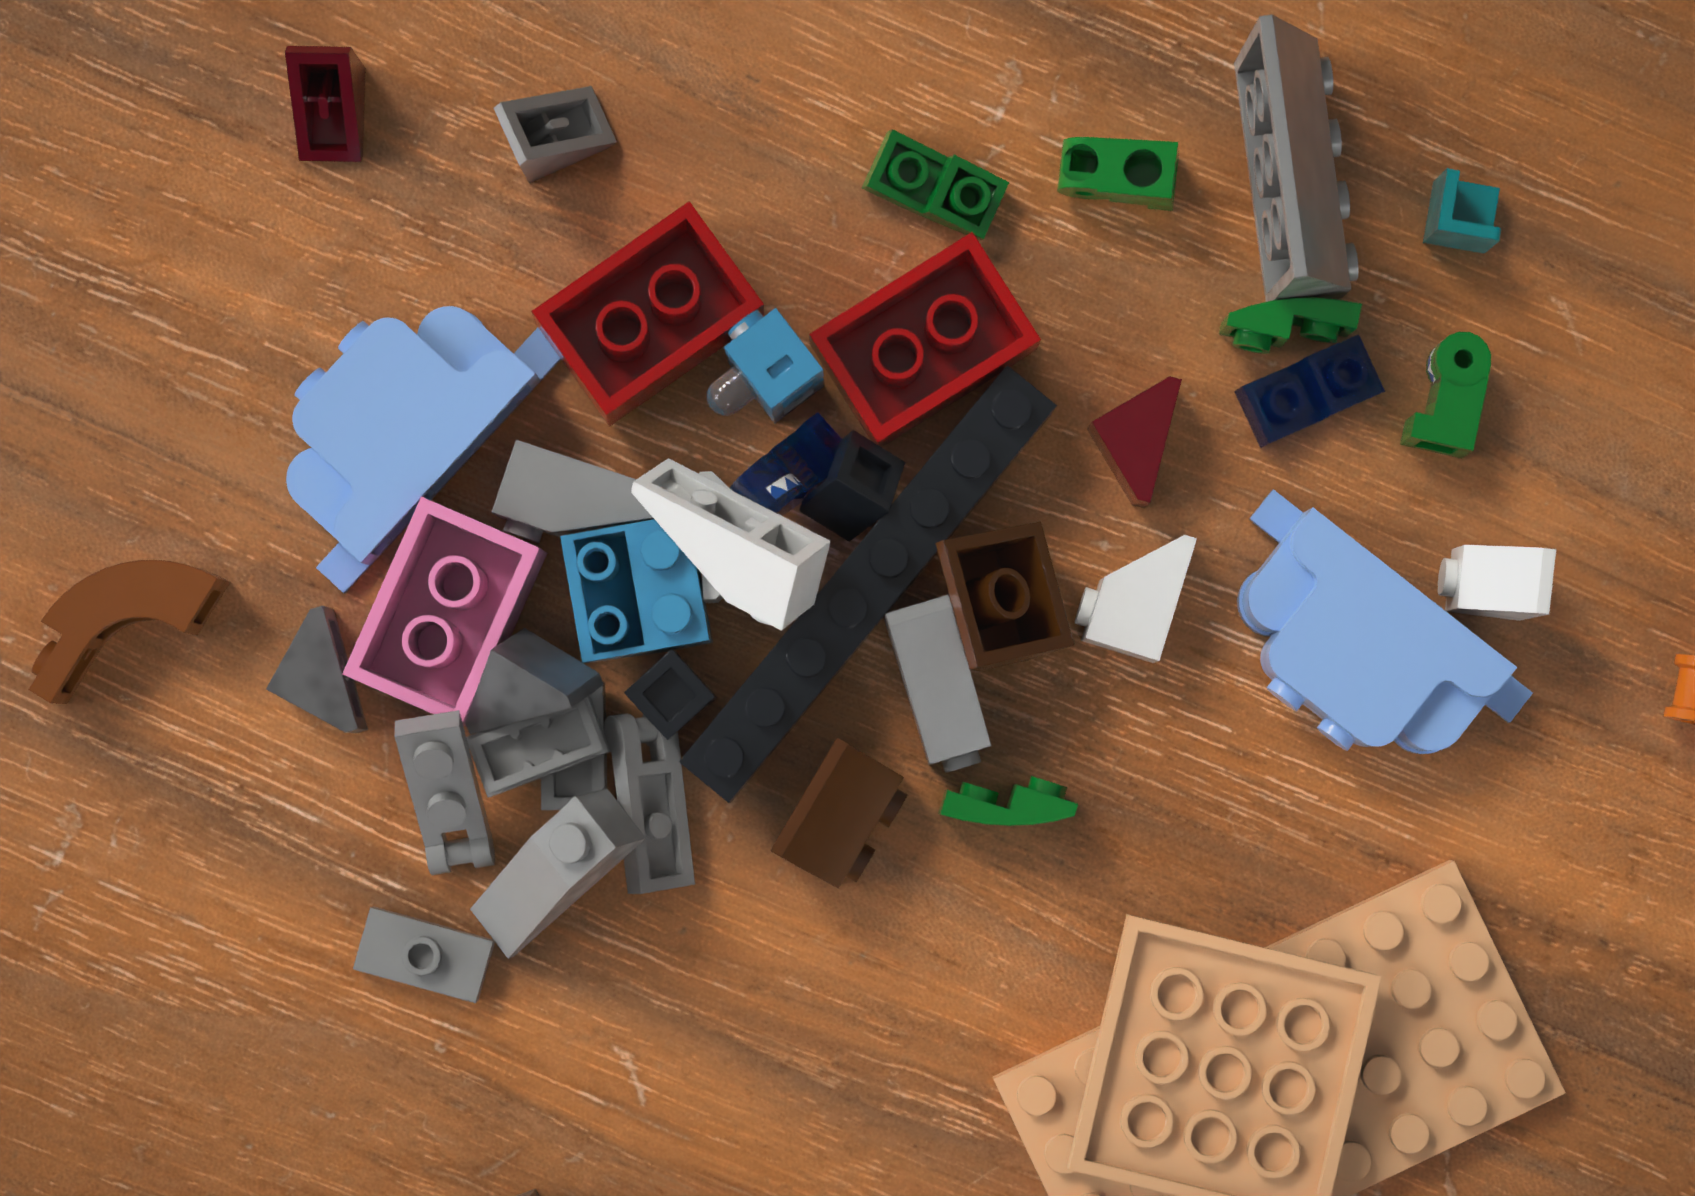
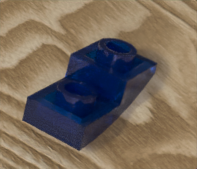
M1358 334L1311 354L1293 365L1246 384L1234 392L1260 448H1263L1385 392V389Z

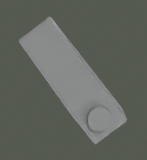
M519 440L515 441L492 509L493 514L506 520L504 532L537 543L540 542L543 532L560 537L654 519L631 493L633 481L636 479Z
M607 788L575 796L528 839L470 910L508 959L512 958L641 844L646 837Z

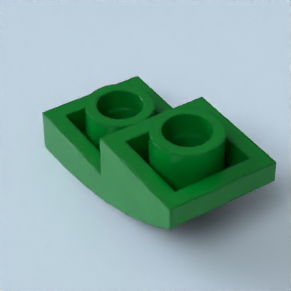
M892 129L886 133L862 189L963 234L968 235L973 232L977 239L983 240L1009 182L956 155L947 157Z
M1290 298L1263 302L1230 312L1221 322L1219 334L1233 337L1232 346L1235 348L1260 354L1270 353L1271 346L1280 348L1289 340L1292 325L1301 327L1299 334L1301 337L1318 342L1336 343L1338 336L1348 337L1357 329L1362 304L1325 298Z
M1031 776L1027 788L1013 784L1006 808L995 805L999 795L998 792L962 781L959 793L945 790L938 814L963 821L989 825H1035L1075 816L1078 804L1064 800L1068 787Z

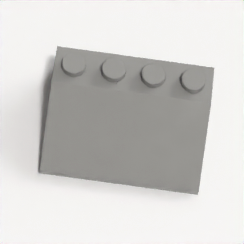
M1274 15L1259 16L1234 62L1265 301L1290 298L1339 300L1351 290L1350 281H1357L1359 268L1354 243L1345 244L1342 219H1347L1350 216V198L1346 182L1337 181L1334 157L1341 156L1342 140L1338 120L1328 119L1325 95H1332L1331 62L1329 57L1320 58L1318 39Z

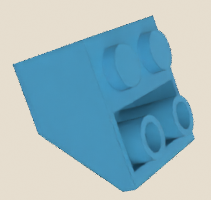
M655 519L560 536L582 663L649 655L670 651L671 649L678 650L713 643L707 606L703 600L701 573Z

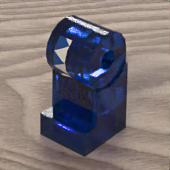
M817 412L803 422L794 433L774 446L767 454L751 465L733 482L729 489L783 516L802 503L805 496L827 479L841 437Z

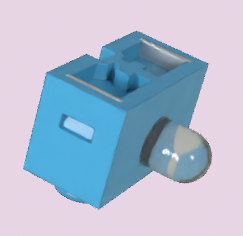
M777 308L764 317L759 310H755L729 330L728 335L732 340L724 346L729 365L732 368L709 386L706 398L711 410L722 416L733 415L756 399L771 420L777 423L825 386L823 379L824 371Z

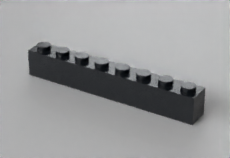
M1007 365L892 503L889 512L878 520L816 596L815 604L796 619L679 762L728 803L732 802L882 621L885 614L892 609L938 553L936 543L947 540L953 535L1048 420L1057 405Z

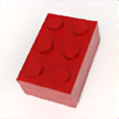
M688 201L531 312L537 327L610 427L731 342L732 338L728 335L729 330L744 317L755 310H759L764 317V303L696 209Z
M973 232L809 333L810 346L869 439L880 447H884L997 376L1007 365L1011 367L1037 350L1041 342V338Z

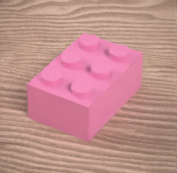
M421 497L343 671V675L432 714L459 710L463 726L467 727L465 721L490 651L511 637L547 553L539 547Z

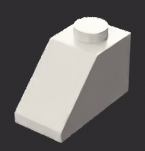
M1183 535L1099 580L1096 590L1086 587L1075 618V624L1085 626L1081 641L1151 663L1160 661L1197 538Z
M1462 545L1452 549L1451 559L1443 558L1438 575V595L1446 597L1445 611L1518 621L1549 615L1556 549Z

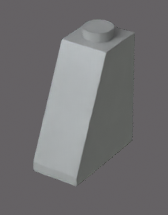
M949 595L886 613L884 621L928 765L941 761L944 771L947 773L980 763L981 758L978 750L991 746V742Z

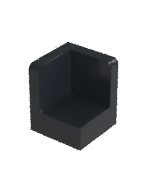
M852 430L840 440L827 479L803 498L799 510L804 515L850 542L889 512L906 462L855 430Z
M673 649L624 692L667 740H670L702 709L718 698Z

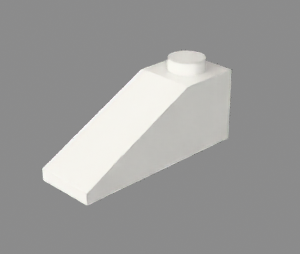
M669 458L633 481L631 493L726 602L749 613L756 621L772 625L781 631L815 604L830 540Z

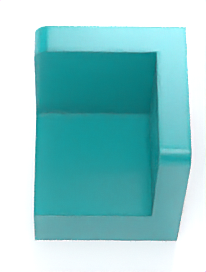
M1446 168L1433 181L1423 243L1485 254L1500 241L1501 228L1494 227L1500 188L1459 181L1460 170Z

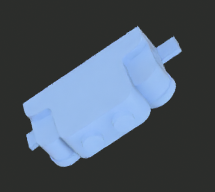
M454 306L440 307L427 314L422 320L417 334L404 322L395 318H381L374 321L370 326L365 321H362L339 344L338 349L343 355L327 372L322 368L316 369L298 387L295 396L300 401L293 411V427L298 436L311 448L299 453L290 463L286 475L287 488L294 501L338 540L339 543L319 563L316 569L339 590L346 593L409 525L420 498L424 497L432 500L561 360L539 328L512 353L485 328L476 316Z
M1273 489L1249 520L1279 543L1259 570L1245 579L1237 596L1238 612L1245 625L1257 634L1270 637L1264 644L1260 654L1262 669L1272 680L1266 688L1278 700L1294 711H1298L1303 704L1320 717L1322 721L1317 726V729L1340 748L1348 751L1353 744L1362 747L1384 746L1394 740L1399 747L1411 753H1434L1454 744L1484 705L1510 723L1533 694V692L1511 676L1517 668L1513 663L1312 507L1302 512Z

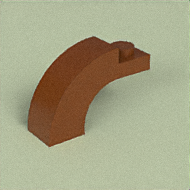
M164 560L125 562L89 575L66 591L51 606L41 620L42 623L59 632L62 636L58 643L50 641L36 658L32 667V673L37 676L28 690L49 703L68 704L105 643L123 628L138 622L160 620L183 633L198 636L229 586L230 581L200 568Z

